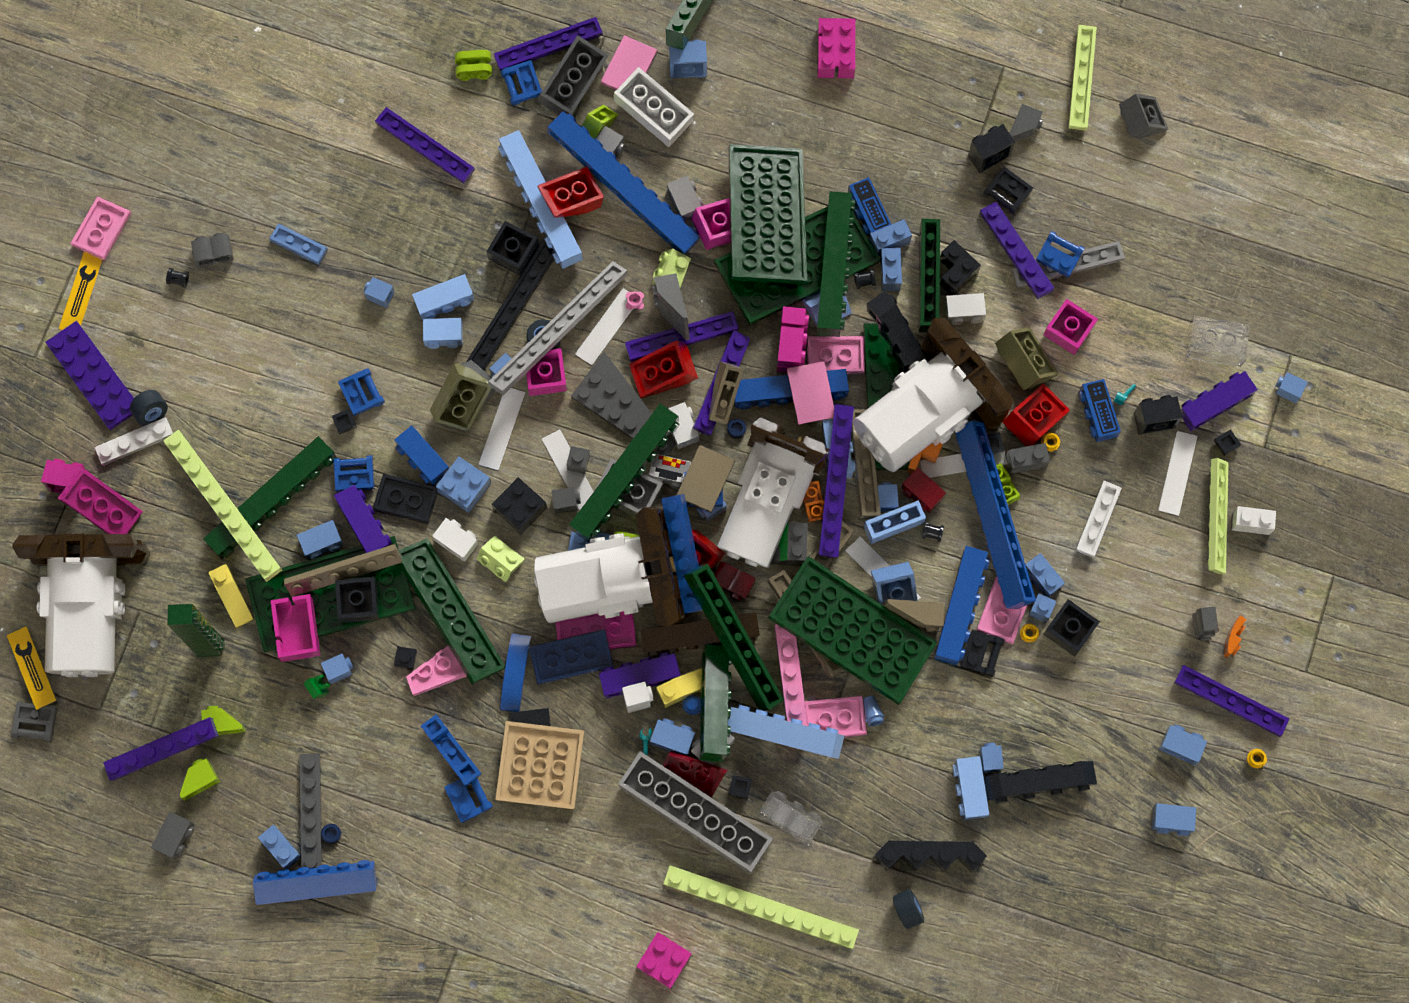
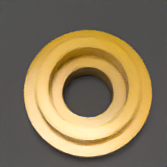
M1047 433L1042 437L1041 444L1046 443L1048 452H1053L1059 448L1060 439L1054 433ZM1052 440L1054 444L1048 445L1047 441Z
M1025 624L1020 629V637L1027 643L1035 642L1039 637V629L1034 624ZM1026 631H1032L1033 636H1027Z
M1253 749L1247 755V762L1252 768H1262L1267 762V756L1261 749ZM1258 756L1259 762H1255L1253 757Z

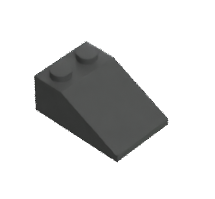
M677 274L654 277L655 285L652 286L655 308L659 307L660 315L686 341L690 340L688 318Z

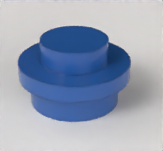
M695 695L686 697L683 701L684 711L689 715L698 714L701 711V699Z

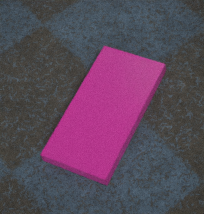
M82 467L78 469L57 498L106 534H128L143 512Z
M624 611L619 612L620 616L607 619L605 615L599 616L598 613L556 622L557 640L605 629L610 650L636 647L633 613L625 615Z

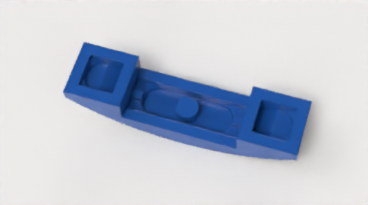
M511 635L500 710L520 711L531 636Z
M437 714L421 725L427 736L465 786L482 775Z

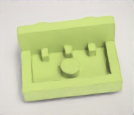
M673 248L662 252L659 257L660 263L653 273V278L676 273L679 286L681 287L691 258Z
M496 536L480 549L477 560L483 566L487 567L504 582L509 580L510 575L524 561L523 557Z

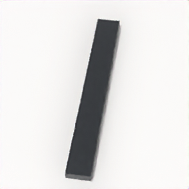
M544 239L466 362L472 360L482 370H485L554 261L552 256L554 251L552 248L549 249Z

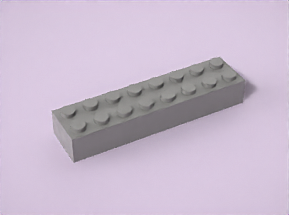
M641 751L618 783L620 789L750 875L773 841L772 837Z

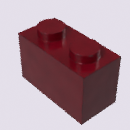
M919 468L901 486L902 493L908 499L912 498L915 502L919 500L923 512L930 513L946 495V492Z

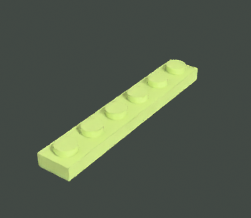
M1078 25L1068 129L1087 131L1097 30V27Z
M1214 458L1211 459L1208 566L1209 571L1217 574H1226L1228 462Z

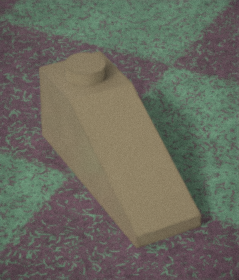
M720 361L714 382L709 420L723 424L728 423L744 369Z
M887 599L882 603L884 607L920 629H926V632H937L938 629L944 626V603Z

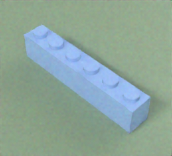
M739 705L738 708L731 707L728 726L731 727L732 732L839 759L845 735L838 734L837 729L827 727L825 731L820 729L821 725L809 723L808 726L802 725L803 721L791 718L790 722L786 721L785 716L774 714L773 717L767 716L768 712L756 709V713L750 712V707Z

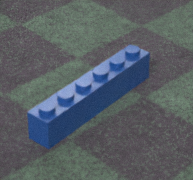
M846 369L826 371L832 398L834 397V399L838 400L848 396L849 388ZM788 375L741 380L734 400L735 408L744 410L751 408V406L763 408L770 406V404L777 403V405L781 406L787 405L788 402H793Z
M681 494L662 498L684 614L701 611L700 604L683 576L699 566L685 495Z
M965 546L934 659L957 665L959 660H963L965 649H962L963 643L968 642L970 631H967L968 625L973 624L975 613L972 612L973 606L978 605L980 595L977 594L978 588L983 587L985 577L982 576L983 569L987 570L990 561L987 558L988 552Z
M361 860L354 864L343 862L336 866L320 865L317 868L311 869L309 867H301L294 871L283 869L276 873L260 872L254 876L253 880L256 905L376 891L377 876L375 862Z

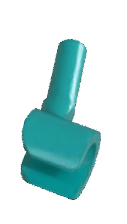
M1132 384L1124 394L1118 391L1113 401L1123 405L1126 398L1137 386Z
M642 728L639 737L643 741V753L648 756V741L651 738L652 730L649 728V735L646 736L643 734Z

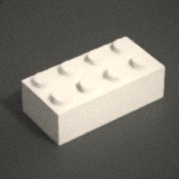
M639 67L614 92V101L668 147L693 122L694 113Z

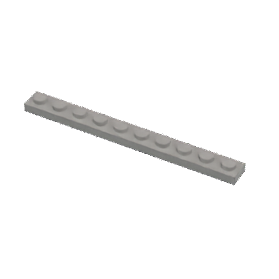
M612 261L488 381L489 386L502 395L510 390L627 276V270Z

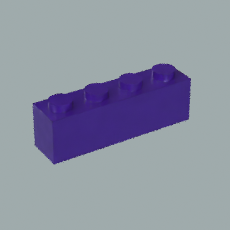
M1246 371L1241 374L1236 372L1229 377L1227 382L1223 383L1221 381L1213 386V390L1201 392L1197 395L1198 398L1192 401L1190 399L1181 405L1182 419L1189 430L1193 431L1250 398L1258 389Z
M353 485L334 495L338 506L365 553L392 545L387 534L383 535L381 530L384 528L379 519H374L373 515L375 513L371 505L365 504L364 501L367 499L362 490L358 491L356 486Z
M669 652L660 654L659 658L651 659V657L643 658L640 660V663L632 664V662L624 663L621 665V668L617 669L608 667L599 673L605 699L623 695L622 688L645 682L646 687H654L680 676L675 654L670 655Z

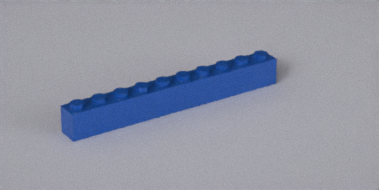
M563 111L548 126V134L584 167H588L589 171L673 249L686 255L698 243L699 233L693 227L689 228L679 214L675 215L666 202H661L652 189L648 190L639 177H634L625 164L621 165L612 152H607L598 139L594 140L585 127H580L571 114H566Z
M970 421L965 424V427L960 432L956 433V440L962 453L961 457L971 484L977 512L980 515L982 529L985 533L987 546L998 577V584L1003 594V601L1007 609H1020L1035 602V595L984 422Z

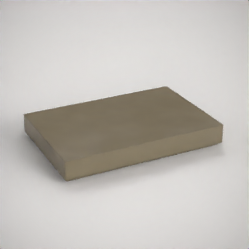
M699 445L677 495L684 494L687 503L712 513L735 460Z

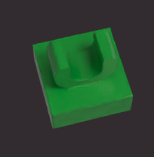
M324 674L309 678L303 683L313 699L324 697L329 693L328 688L331 684H324L322 682V679L325 677Z

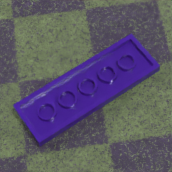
M77 320L45 342L110 431L132 416L129 407L134 397Z

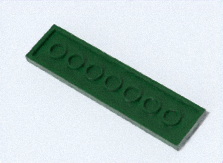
M877 323L863 324L867 409L892 390L895 377L902 373V367L890 354V345L879 334ZM875 459L876 470H887ZM909 461L898 470H908Z
M428 538L398 550L402 558V562L398 564L470 683L473 685L504 670L505 664Z

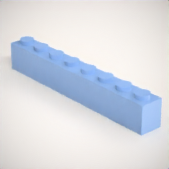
M515 131L500 138L498 150L502 157H506V166L509 172L513 171L515 175L513 179L516 186H521L523 190L521 195L525 203L529 202L531 206L529 211L533 218H537L538 223L536 224L540 233H545L547 238H544L547 247L553 249L554 253L552 256L556 264L560 263L562 269L583 260L582 252L564 217L554 218L537 188L538 185L545 183V180L520 131Z

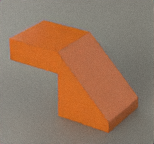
M932 443L912 458L907 472L912 474L917 469L921 458L936 463L943 444L939 443L935 446Z

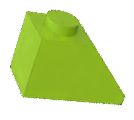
M603 104L587 114L582 126L589 131V135L595 140L604 126L608 128L611 126L618 114Z
M218 706L206 707L207 710H201L202 720L209 717L213 718L218 735L246 732L242 724L222 708H218Z
M198 759L192 763L193 766L188 768L180 792V797L184 801L220 782L209 760Z

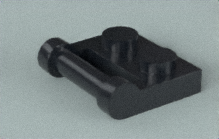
M1003 167L987 186L984 194L993 197L1007 207L1009 212L1014 215L1033 191L1034 187L1006 167ZM998 186L1011 197L1016 199V202L1012 203L1006 197H1004L999 192L994 190V188Z
M971 630L960 667L994 677L996 662L1001 646H1004L1005 639ZM988 642L994 645L987 667H982Z

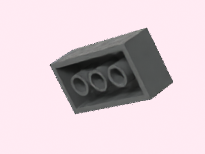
M577 35L537 101L558 115L563 111L566 114L572 115L609 55Z

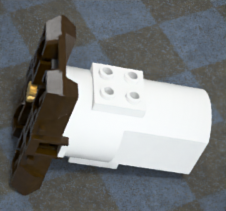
M945 317L932 320L921 346V350L929 362L927 363L925 359L920 363L919 361L914 362L909 367L910 370L904 374L902 372L895 377L892 390L853 420L855 430L863 445L871 451L874 458L884 468L891 472L898 470L931 443L936 446L939 443L944 444L947 442L954 431L958 433L965 427L971 412L980 422H984L987 431L997 430L1002 422H1004L1014 402L1012 396L985 366L986 363L975 350L973 351Z
M759 418L750 427L751 436L747 446L752 449L737 483L742 488L718 547L728 552L727 555L737 560H739V557L745 559V563L757 567V565L769 568L793 508L800 509L814 474L820 475L822 468L827 463L826 459L830 449L826 448L824 443L804 435L802 438L799 437L798 441L784 436L785 430L782 426Z
M644 507L635 514L639 537L630 538L629 536L624 537L623 533L609 536V540H605V537L590 539V543L585 544V548L536 557L534 582L538 588V602L546 620L549 623L598 613L599 616L605 615L607 619L620 616L619 612L624 611L625 615L639 612L638 608L648 603H653L656 622L659 625L670 627L686 619L688 616L687 613L684 614L664 510L656 507Z
M131 534L19 535L12 544V548L18 558L30 559L35 566H47V577H41L37 585V591L40 594L37 612L40 613V617L46 619L45 672L61 674V676L78 677V675L98 677V674L113 673L115 667V619H122V614L125 613V605L122 603V595L125 594V584L122 583V580L116 578L117 565H144L150 557V551L145 542L136 540Z

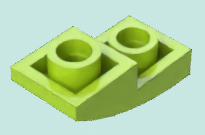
M1002 463L996 466L1007 504L1009 505L1019 500L1020 494L1012 484L1011 477Z

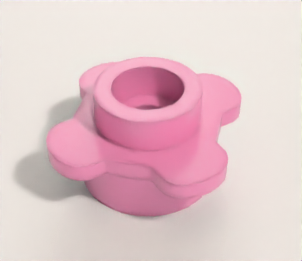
M642 292L626 293V308L628 310L632 308L642 310L644 308L642 303L644 294Z

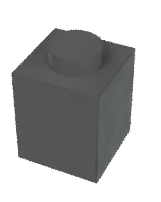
M571 446L566 464L567 470L586 474L590 450Z
M575 487L552 490L555 513L578 510V504H581L580 493H576Z

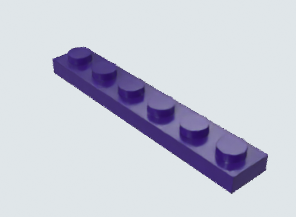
M594 17L494 53V58L501 71L504 68L530 60L533 61L567 49L572 45L577 35L589 41L603 36V32L597 18Z
M387 107L375 120L378 126L464 184L475 171L472 165Z
M997 202L980 209V215L1035 297L1039 299L1053 292V285Z
M732 311L688 324L690 340L687 341L673 328L625 342L630 362L638 360L676 340L691 345L732 333L733 330L738 331L739 328L734 313Z
M733 330L720 361L739 366L750 337ZM719 364L692 429L707 436L712 434L716 421L709 420L708 418Z
M1185 665L1181 667L1174 681V684L1279 737L1282 736L1290 720L1288 717Z
M209 717L103 762L109 781H114L216 738L218 733L213 718Z

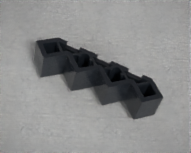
M883 291L867 303V312L878 324L879 334L890 345V354L900 364L904 374L910 370L909 367L916 361L920 363L925 359L927 363L929 362L920 348L919 341L914 337L909 328L907 319L898 308L897 301L893 295H888L886 291Z
M1078 761L1066 765L1057 764L1046 766L1045 768H1030L1013 773L1003 772L983 777L987 801H996V804L1008 802L1007 799L1012 797H1023L1024 800L1033 799L1035 794L1051 792V796L1063 794L1062 790L1078 788L1079 792L1090 790V786L1097 785L1093 761Z
M891 840L873 856L886 871L900 858L916 871L929 858L942 872L956 859L972 872L987 857L974 842Z

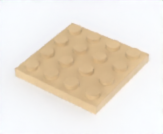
M506 721L495 800L574 810L584 730Z

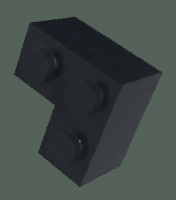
M955 240L940 254V261L949 269L941 277L940 286L950 295H956L979 273L981 264Z

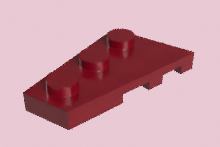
M673 751L667 755L662 765L711 798L728 771L727 769Z

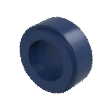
M740 419L731 420L727 426L729 436L734 439L742 438L746 433V424Z
M330 823L322 828L321 837L326 843L335 844L341 839L342 832L336 824Z

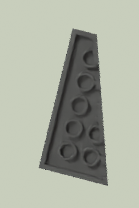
M603 352L571 395L572 399L631 439L636 436L652 414L605 352ZM669 435L667 437L668 442L663 448L659 447L656 451L657 454L668 456L675 447V443Z

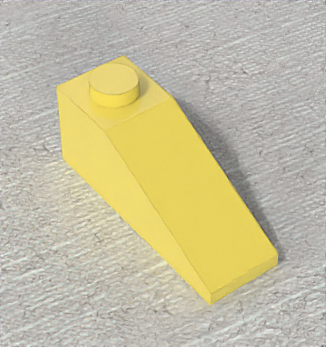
M225 564L208 572L235 627L238 628L254 620L230 568Z
M702 668L656 687L665 708L684 700L690 695L701 692Z

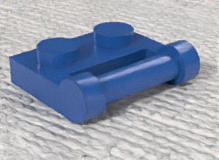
M531 60L500 71L511 97V105H518L523 101L539 97L542 93ZM513 74L517 75L523 92L521 94H517L511 77Z
M1051 231L1036 261L1069 278L1085 248L1082 246L1078 247ZM1054 242L1075 253L1074 257L1052 247L1051 243Z
M369 368L338 381L354 416L385 403L383 396H380L371 378L372 373ZM361 379H364L373 397L370 401L367 400L359 383Z
M373 455L366 456V458L344 460L334 458L336 492H341L353 485L356 486L357 490L375 489ZM367 465V469L341 471V467Z
M478 778L471 782L481 803V806L476 808L461 779L444 787L461 823L493 808Z

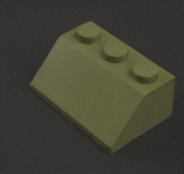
M1030 327L1009 331L995 342L998 353L1006 361L1008 369L1014 374L1018 385L1023 391L1033 389L1058 375L1057 370Z
M454 363L430 408L434 422L468 432L491 390L488 380L473 369Z

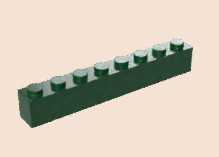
M829 192L817 325L818 336L840 337V330H844L845 319L841 318L842 313H846V302H843V296H847L848 285L844 283L845 279H849V268L846 267V262H850L851 251L847 250L848 245H852V234H849V228H853L854 217H850L851 211L855 210V200H852V193Z
M661 403L657 406L569 524L571 531L588 543L590 539H595L598 536L601 525L603 523L606 524L610 520L612 510L614 508L618 509L623 502L622 497L624 494L631 492L635 485L633 482L637 477L639 479L646 471L645 466L648 462L652 463L656 458V451L659 447L663 448L666 445L668 435L671 432L674 433L679 427V416Z
M318 436L237 509L254 532L258 531L266 519L274 517L278 512L277 510L282 505H287L292 500L291 497L294 494L303 491L306 484L310 480H315L323 468L331 466L334 463V458H336L334 451ZM223 522L203 538L221 560L224 557H229L234 552V548L239 545Z
M709 565L698 566L683 575L758 709L762 711L770 710L784 701Z
M193 604L168 605L167 625L198 657L222 656V651L225 650L224 639Z

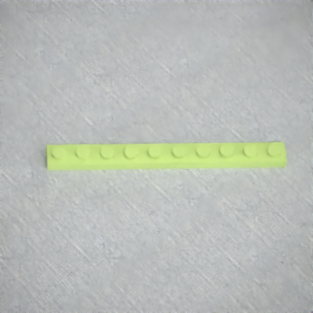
M177 430L163 441L265 581L267 582L281 572L282 569L182 433Z
M671 865L663 884L849 949H853L859 929Z

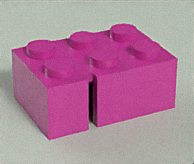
M819 18L817 78H834L835 67H838L837 78L854 79L855 19Z
M783 306L777 372L787 373L788 368L804 365L809 315H805L806 309Z
M311 595L292 597L295 605H292L289 598L271 600L275 637L278 639L276 640L277 653L280 661L286 662L321 656L314 603Z

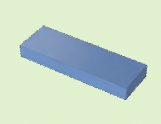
M279 223L269 238L271 242L317 265L321 263L328 251L327 247Z

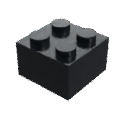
M1004 124L998 127L993 126L988 130V133L977 135L972 139L968 157L980 174L1010 157L1015 141Z
M504 221L486 251L488 260L521 276L539 246L538 237Z
M1165 395L1157 400H1153V398L1142 400L1134 412L1138 435L1176 429L1183 418L1178 396L1171 397V395Z
M517 477L492 503V508L521 535L547 509V504L536 492Z
M375 577L335 580L337 615L340 623L380 620L378 587Z
M1067 599L1043 635L1075 657L1100 621Z

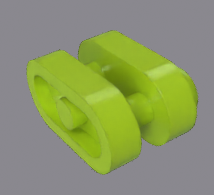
M471 50L455 53V63L459 65L455 68V74L460 80L468 81L471 78L484 80L492 75V66L487 64L491 62L490 51Z

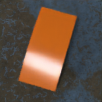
M819 480L810 482L803 499L809 522L823 519L824 499L822 498Z
M1241 615L1235 620L1227 635L1224 646V656L1226 658L1231 654L1235 655L1241 648L1238 644L1242 639L1238 636L1245 629L1246 626L1243 624L1247 620Z

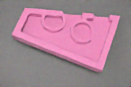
M447 646L406 678L413 696L464 678L466 674L449 646Z

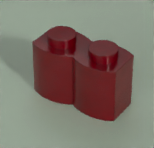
M722 561L714 574L723 592L731 594L730 597L738 602L741 600L746 601L756 581L755 577Z

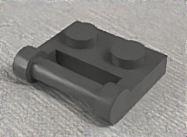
M17 702L11 737H28L52 742L57 707L46 705L36 710L34 704ZM21 723L46 726L45 732L21 729L20 726Z

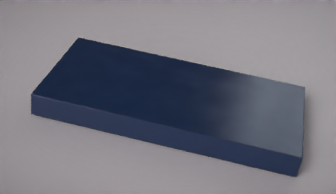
M605 629L529 646L537 685L614 667Z

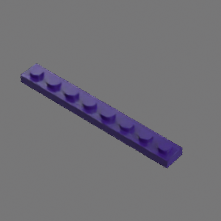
M836 404L834 406L819 556L838 558L854 406Z

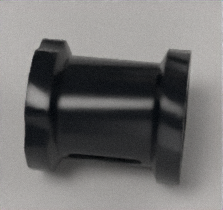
M169 268L166 275V284L170 285L173 283L186 288L189 282V272H179Z
M872 269L866 273H854L857 289L867 285L876 286L875 275Z
M925 521L922 538H933L941 542L944 525H930Z

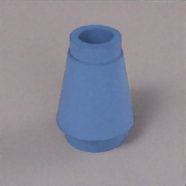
M875 696L865 697L863 699L865 722L869 726L882 724L884 722V715Z

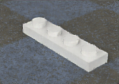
M165 417L96 446L95 450L101 464L104 466L161 442L172 435L173 432Z
M1103 481L1075 551L1094 558L1122 489L1121 487Z

